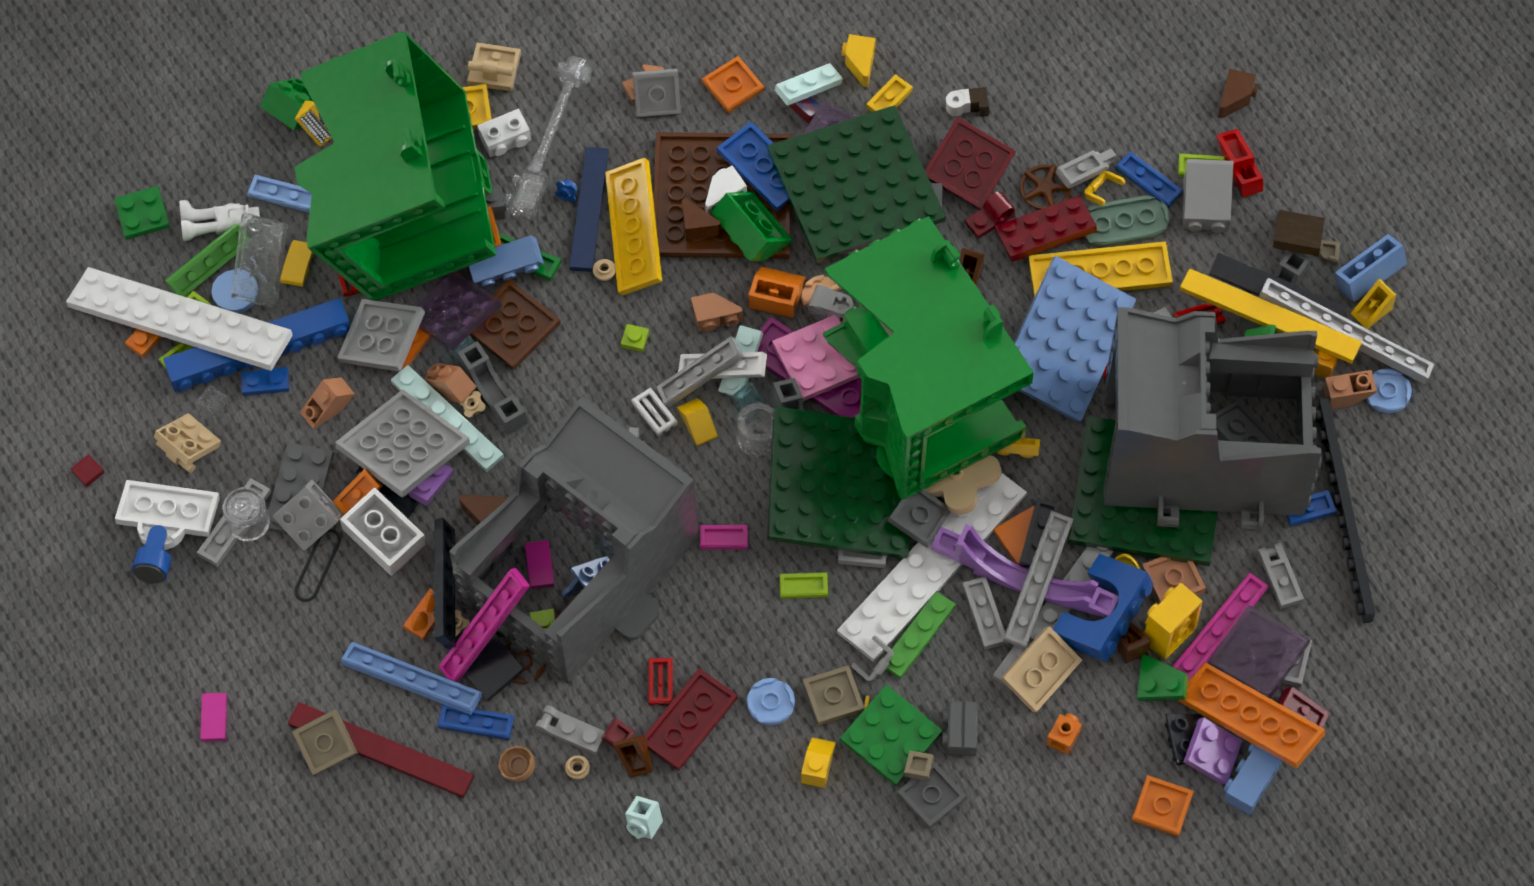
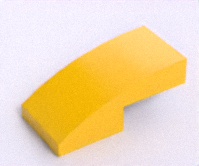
M292 241L284 263L280 283L303 287L309 273V264L314 255L308 249L307 242Z

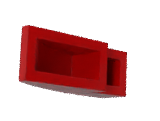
M1234 129L1217 134L1216 138L1222 155L1225 156V161H1233V180L1242 198L1263 192V177L1255 165L1253 153L1239 130Z

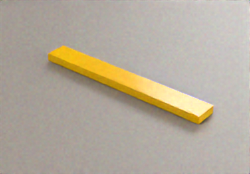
M1193 269L1188 270L1180 286V291L1261 326L1276 325L1275 331L1278 333L1317 331V340L1314 348L1351 364L1362 344V341Z

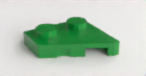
M1144 654L1141 658L1137 698L1140 701L1185 700L1187 698L1189 677L1186 673Z

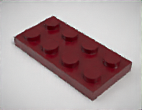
M1079 195L995 225V231L1011 262L1095 233L1097 232V225Z
M699 668L646 732L645 738L648 750L677 771H680L736 702L738 695Z

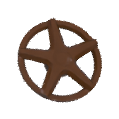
M1055 164L1037 165L1025 171L1020 182V192L1023 199L1032 207L1037 209L1046 208L1030 201V199L1038 195L1045 197L1048 207L1054 205V191H1067L1061 202L1068 200L1071 188L1068 189L1065 184L1053 182L1058 168ZM1049 169L1043 179L1032 174L1037 170ZM1028 178L1036 185V188L1025 194L1024 183Z

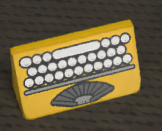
M305 101L295 120L314 142L321 147L332 137L314 102Z

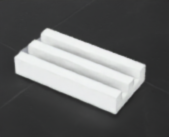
M651 387L631 400L632 404L658 437L664 431L670 430L672 426L678 425L677 420ZM648 395L655 402V404L662 411V413L666 416L669 422L666 423L655 410V408L651 405V403L647 400L646 397ZM639 401H642L645 404L648 410L660 423L661 427H659L655 423V421L651 418V416L648 414V412L644 409V407L640 404Z

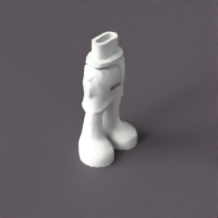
M179 201L183 241H190L196 236L216 232L217 235H220L234 224L239 225L242 230L250 228L252 224H260L259 207L248 208V205L229 203L224 206H213V208L194 209L189 201ZM209 219H215L214 222H208V223H193V222H198V221H204V220H209Z

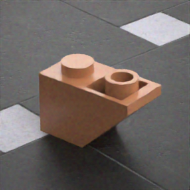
M715 293L691 297V308L698 331L710 332L717 327L725 325L732 327L743 321L742 308Z
M437 363L429 368L428 374L423 378L431 387L453 402L462 403L477 387L459 366Z
M1372 370L1326 377L1322 389L1324 397L1329 398L1331 410L1353 406L1377 393Z
M342 377L323 379L300 411V414L315 429L342 411L355 393Z

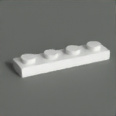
M742 352L744 356L742 359L714 378L764 377L767 354L764 352ZM681 354L678 372L704 354Z

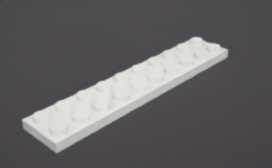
M90 267L87 268L66 301L69 308L272 371L293 336L290 329Z
M1002 473L996 483L983 487L982 490L979 489L977 492L978 503L971 512L964 515L950 513L941 527L961 535L967 524L972 526L985 541L993 533V529L999 526L1027 496V492ZM935 537L927 548L917 543L909 552V556L900 561L837 630V634L873 662L885 650L873 641L872 637L874 635L889 646L919 614L936 591L939 592L963 565L930 550Z

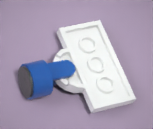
M126 480L115 522L119 525L137 527L141 542L145 545L136 552L132 566L133 574L141 581L155 584L165 581L172 558L164 550L178 545L185 534L209 536L220 499L219 493Z

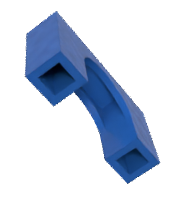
M1099 553L1087 573L1091 580L1098 582L1099 587L1119 595V601L1115 610L1106 618L1098 621H1086L1063 612L1053 630L1070 648L1107 662L1110 655H1113L1116 651L1117 644L1122 635L1127 633L1133 617L1139 613L1142 602L1146 596L1150 595L1153 582L1148 572Z

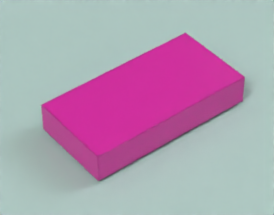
M700 525V550L748 549V525Z
M549 540L525 543L530 589L554 587Z
M202 694L201 741H226L227 694Z

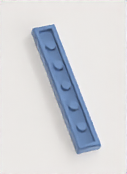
M351 642L341 659V665L469 715H472L482 698V692L354 642Z

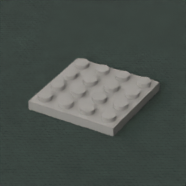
M401 390L337 440L335 444L336 449L363 469H367L371 475L403 498L468 446L470 440L468 436L405 390Z

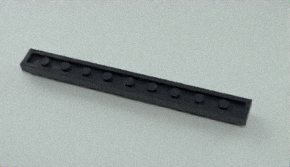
M1329 398L1320 399L1316 408L1315 420L1320 422L1321 425L1319 439L1320 443L1325 444L1326 450L1323 451L1324 462L1326 465L1329 464L1331 471L1328 472V481L1330 486H1334L1333 503L1335 507H1338L1340 513L1337 515V523L1339 529L1343 528L1342 546L1343 550H1347L1349 558L1346 559L1348 572L1353 574L1351 588L1353 594H1357L1358 597L1356 612L1358 616H1362L1363 623L1373 622L1375 609Z

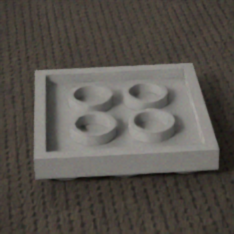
M362 299L337 359L341 363L400 372L425 311L422 307Z

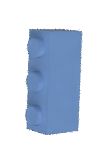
M1387 234L1335 272L1339 291L1353 302L1368 293L1378 279L1386 280L1407 264L1404 246Z
M530 235L495 247L496 256L472 264L469 268L473 282L485 288L494 285L496 280L502 278L504 280L516 278L517 273L523 271L525 273L535 272L538 270V266L544 265L537 239Z
M1252 743L1247 751L1250 753L1247 760L1242 759L1235 770L1238 772L1234 780L1230 778L1223 790L1226 792L1224 801L1249 815L1283 762Z

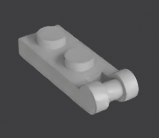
M1279 542L1273 544L1268 549L1265 547L1257 549L1258 558L1263 565L1280 609L1303 603L1304 597L1282 544ZM1276 556V558L1278 559L1274 561L1270 560V558Z
M545 706L542 712L544 714L542 719L538 720L535 725L537 730L597 755L604 741L601 737L605 731L566 715L552 706ZM552 719L558 721L556 727L550 725Z

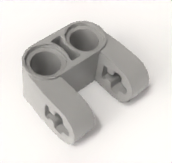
M816 285L807 308L809 316L814 320L821 321L835 315L841 324L843 323L841 321L843 314L854 306L850 296L826 286Z

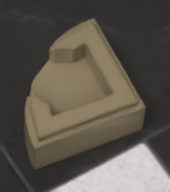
M1321 240L1320 256L1328 263L1338 265L1340 242Z

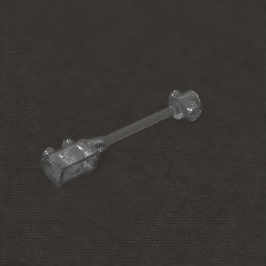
M570 56L566 62L560 61L557 74L561 75L560 80L564 83V87L537 153H535L526 168L522 170L521 175H514L512 187L515 190L513 194L507 193L504 200L507 212L513 217L534 222L548 187L547 174L543 173L546 153L572 88L580 87L582 83L587 85L591 78L592 67H589L588 63L580 57Z

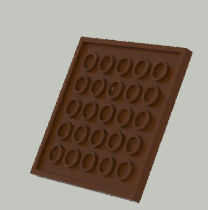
M656 132L653 201L660 257L745 258L743 251L737 244L731 241L730 235L723 227H721V234L719 236L686 240L682 212V200L684 197L706 212L705 203L712 177L719 170L730 167L717 153V147L735 133ZM765 134L773 143L792 138V134ZM739 174L747 185V192H754L790 236V202L777 212ZM790 245L769 258L789 259Z

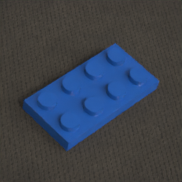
M749 122L719 145L717 153L730 166H733L778 212L790 201L767 151V146L774 143L753 122Z

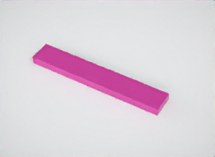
M516 568L509 570L458 639L456 647L449 651L438 666L447 679L457 683L460 681L530 587Z
M1249 572L1172 667L1186 673L1189 677V682L1204 663H1208L1265 594L1269 586Z

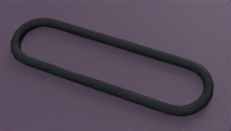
M329 529L326 533H334L338 539L337 543L325 567V570L320 578V581L315 589V592L310 598H301L298 595V588L316 551V548L321 540V537L315 542L314 547L303 568V571L298 579V582L294 589L295 597L302 602H309L317 596L318 591L332 563V560L337 552V549L341 542V536L338 533V531L334 529Z

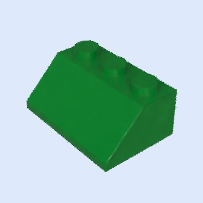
M754 192L725 193L711 211L713 216L721 222V227L730 235L731 241L740 247L745 258L750 261H765L794 241Z

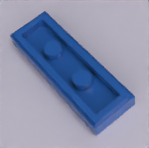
M1131 151L1115 167V170L1150 196L1155 197L1160 202L1162 201L1167 208L1183 194L1182 189Z
M443 704L438 728L510 740L514 715L475 709L472 715H469Z

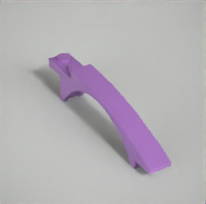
M967 524L961 535L940 527L930 549L974 569L973 574L981 577L986 576V579L1021 592L1029 571L991 548L977 534L974 528ZM1052 578L1044 601L1085 613L1107 617L1113 612L1119 596L1097 587L1098 582L1094 580L1075 582Z

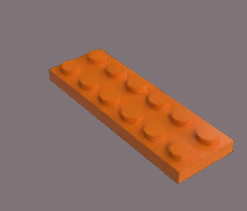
M1206 662L1189 680L1187 698L1185 700H1177L1296 769L1325 736L1324 728Z

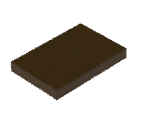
M1279 210L1273 247L1319 256L1325 218Z

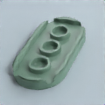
M1139 196L1106 202L1103 206L1096 204L1087 209L1097 225V232L1082 238L1089 244L1097 247H1110L1153 239L1160 236L1167 229L1170 213L1162 201L1160 202L1152 196Z

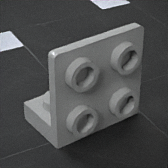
M311 479L299 493L273 515V518L303 550H306L333 527L344 514Z

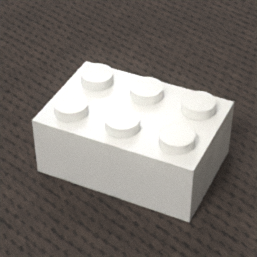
M375 487L340 518L342 530L391 576L426 545L424 534Z

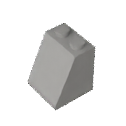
M1187 159L1183 180V229H1188L1192 232L1211 230L1215 233L1229 231L1233 161Z

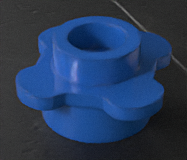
M567 179L557 181L556 196L562 200L575 202V194L578 191L577 185Z

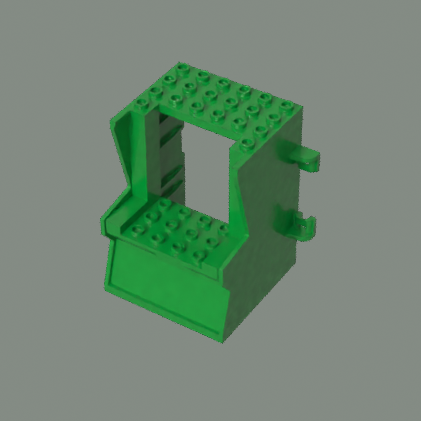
M405 31L394 33L390 37L374 41L370 45L354 49L350 53L334 57L330 61L301 72L302 81L334 141L331 146L295 166L297 184L312 194L307 231V246L309 250L368 299L378 301L496 256L485 197L492 193L491 180L487 162L484 156L476 149L466 91Z
M929 216L924 219H917L910 226L902 230L897 229L888 237L882 240H875L868 247L860 251L855 250L848 257L825 268V273L861 306L852 307L843 314V323L823 332V337L830 346L857 368V373L862 379L860 413L855 415V428L864 442L885 449L897 493L902 501L1025 438L1026 425L1022 419L1016 422L1002 399L1032 384L1034 375L1033 370L1004 329L1000 312L996 306L988 305L959 262V251L951 245L949 240L945 241Z

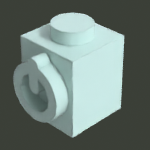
M636 796L625 813L627 819L626 828L637 839L643 837L652 839L663 822L659 803Z

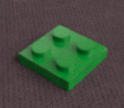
M158 186L114 198L126 240L170 228Z

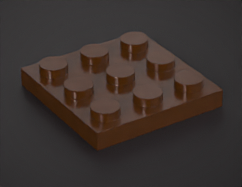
M509 279L462 325V329L514 371L561 324V321Z

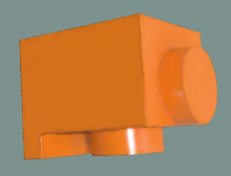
M1069 713L1065 716L1059 714L1047 737L1046 745L1069 755L1081 731L1082 724L1079 723V719ZM1062 727H1063V728H1066V729H1068L1069 731H1068V732H1064L1061 728H1062Z

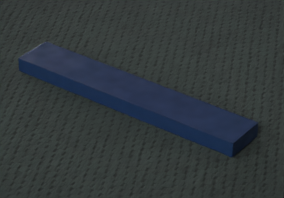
M586 147L569 265L572 271L593 272L606 177L605 172L609 149Z

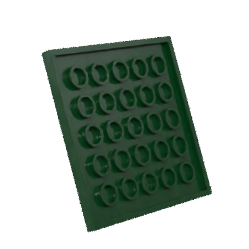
M895 105L767 146V151L816 263L868 247L873 241L882 240L897 229L902 230L910 226L917 219H924L929 216L934 225L946 221L944 211Z
M775 406L772 425L767 540L900 559L909 556V536L888 522V519L902 499L897 493L894 479L888 476L877 462L876 451L878 446L864 442L855 428V418Z
M1088 416L1071 517L1073 522L1069 530L1067 544L1092 548L1104 547L1110 551L1154 558L1167 557L1171 558L1170 560L1185 563L1193 561L1194 564L1210 567L1218 511L1179 509V526L1162 527L1157 526V508L1104 505V481L1116 420ZM1163 513V516H1171V513H1170V514H1165V513Z

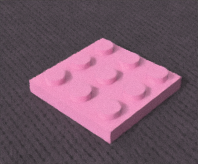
M835 315L772 341V345L789 378L796 379L803 396V401L860 378L857 368L830 346L823 337V332L840 324Z

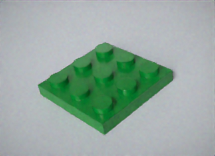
M885 685L840 737L839 741L893 785L897 786L905 776L904 771L909 750L925 753L943 730L888 685Z

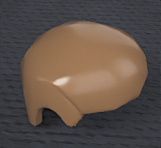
M514 746L507 748L501 755L498 768L505 779L519 783L526 781L533 775L535 759L531 751L526 747Z

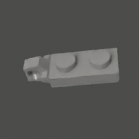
M1112 149L1101 154L1098 151L1092 150L1059 166L1055 173L1065 186L1070 189L1109 169V164L1114 162L1116 154Z

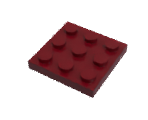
M957 116L926 167L925 172L931 182L942 183L943 189L980 210L999 182L1016 151Z

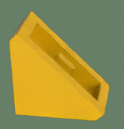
M1378 279L1350 314L1368 329L1393 309L1396 294L1381 279Z
M696 398L677 407L696 446L718 437L708 407L700 399Z

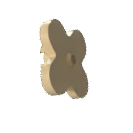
M990 455L924 490L935 498L941 497L943 499L944 497L946 506L951 513L964 515L976 507L979 489L982 490L983 487L993 485L1000 479L1002 474L999 461Z

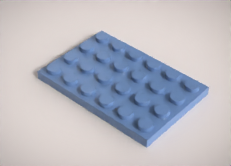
M1057 256L1053 257L1014 341V344L1034 372L1032 384L1022 388L1019 392L1078 423L1081 422L1109 360L1118 307L1133 308L1136 299Z

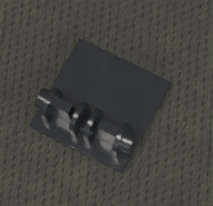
M1165 714L1166 723L1164 725L1167 728L1168 741L1171 742L1169 747L1173 748L1172 760L1178 766L1184 765L1183 761L1199 719L1206 717L1201 714Z

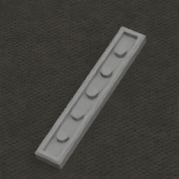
M1054 511L1050 512L1004 635V642L1026 649L1072 525V518Z

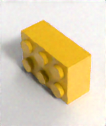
M1182 583L1176 588H1169L1163 596L1164 600L1159 605L1157 603L1152 605L1147 612L1148 619L1145 622L1146 628L1143 633L1149 638V648L1164 661L1197 629L1203 601Z

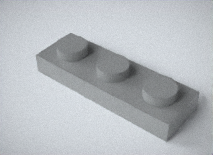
M986 576L963 582V589L984 650L1007 644V642L1003 641L1005 630Z

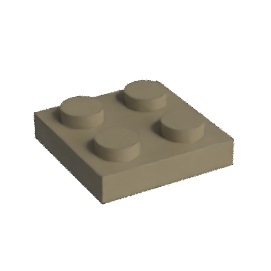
M849 665L803 679V685L818 726L864 711V705Z
M333 710L292 731L312 775H317L358 754L338 710Z

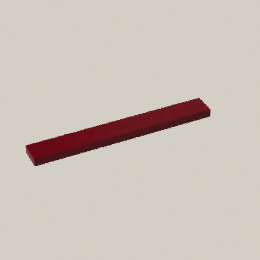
M298 702L288 721V725L298 729L327 713ZM342 720L358 755L461 798L465 797L474 779V774Z

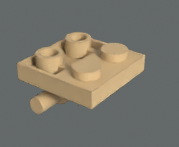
M476 43L473 60L468 62V70H470L467 80L468 85L486 84L487 88L512 92L521 57V49Z
M189 413L156 430L154 438L157 440L156 445L166 453V457L176 465H181L189 473H192L196 468L192 462L216 450L221 444L219 438Z

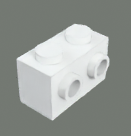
M519 109L477 125L479 137L489 157L501 156L507 150L514 147H523L531 141L530 129Z

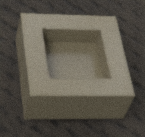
M909 750L904 771L905 777L929 781L934 755Z

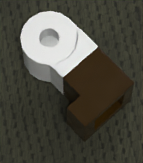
M986 87L950 92L946 96L947 112L952 116H960L968 112H979L980 117L989 116Z

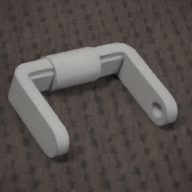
M875 635L872 637V640L882 647L887 654L878 662L872 674H867L855 663L851 665L854 670L868 681H873L878 675H881L890 664L889 661L894 655V651Z

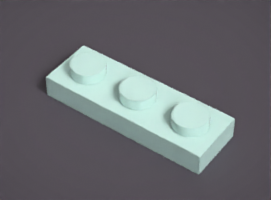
M829 63L776 84L774 91L788 106L840 85L843 78Z
M740 325L735 340L741 352H757L763 332ZM722 378L718 391L742 399L749 378Z

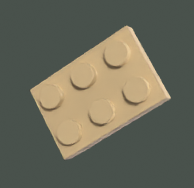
M1047 626L1000 679L1032 712H1037L1079 665L1082 659L1050 626Z

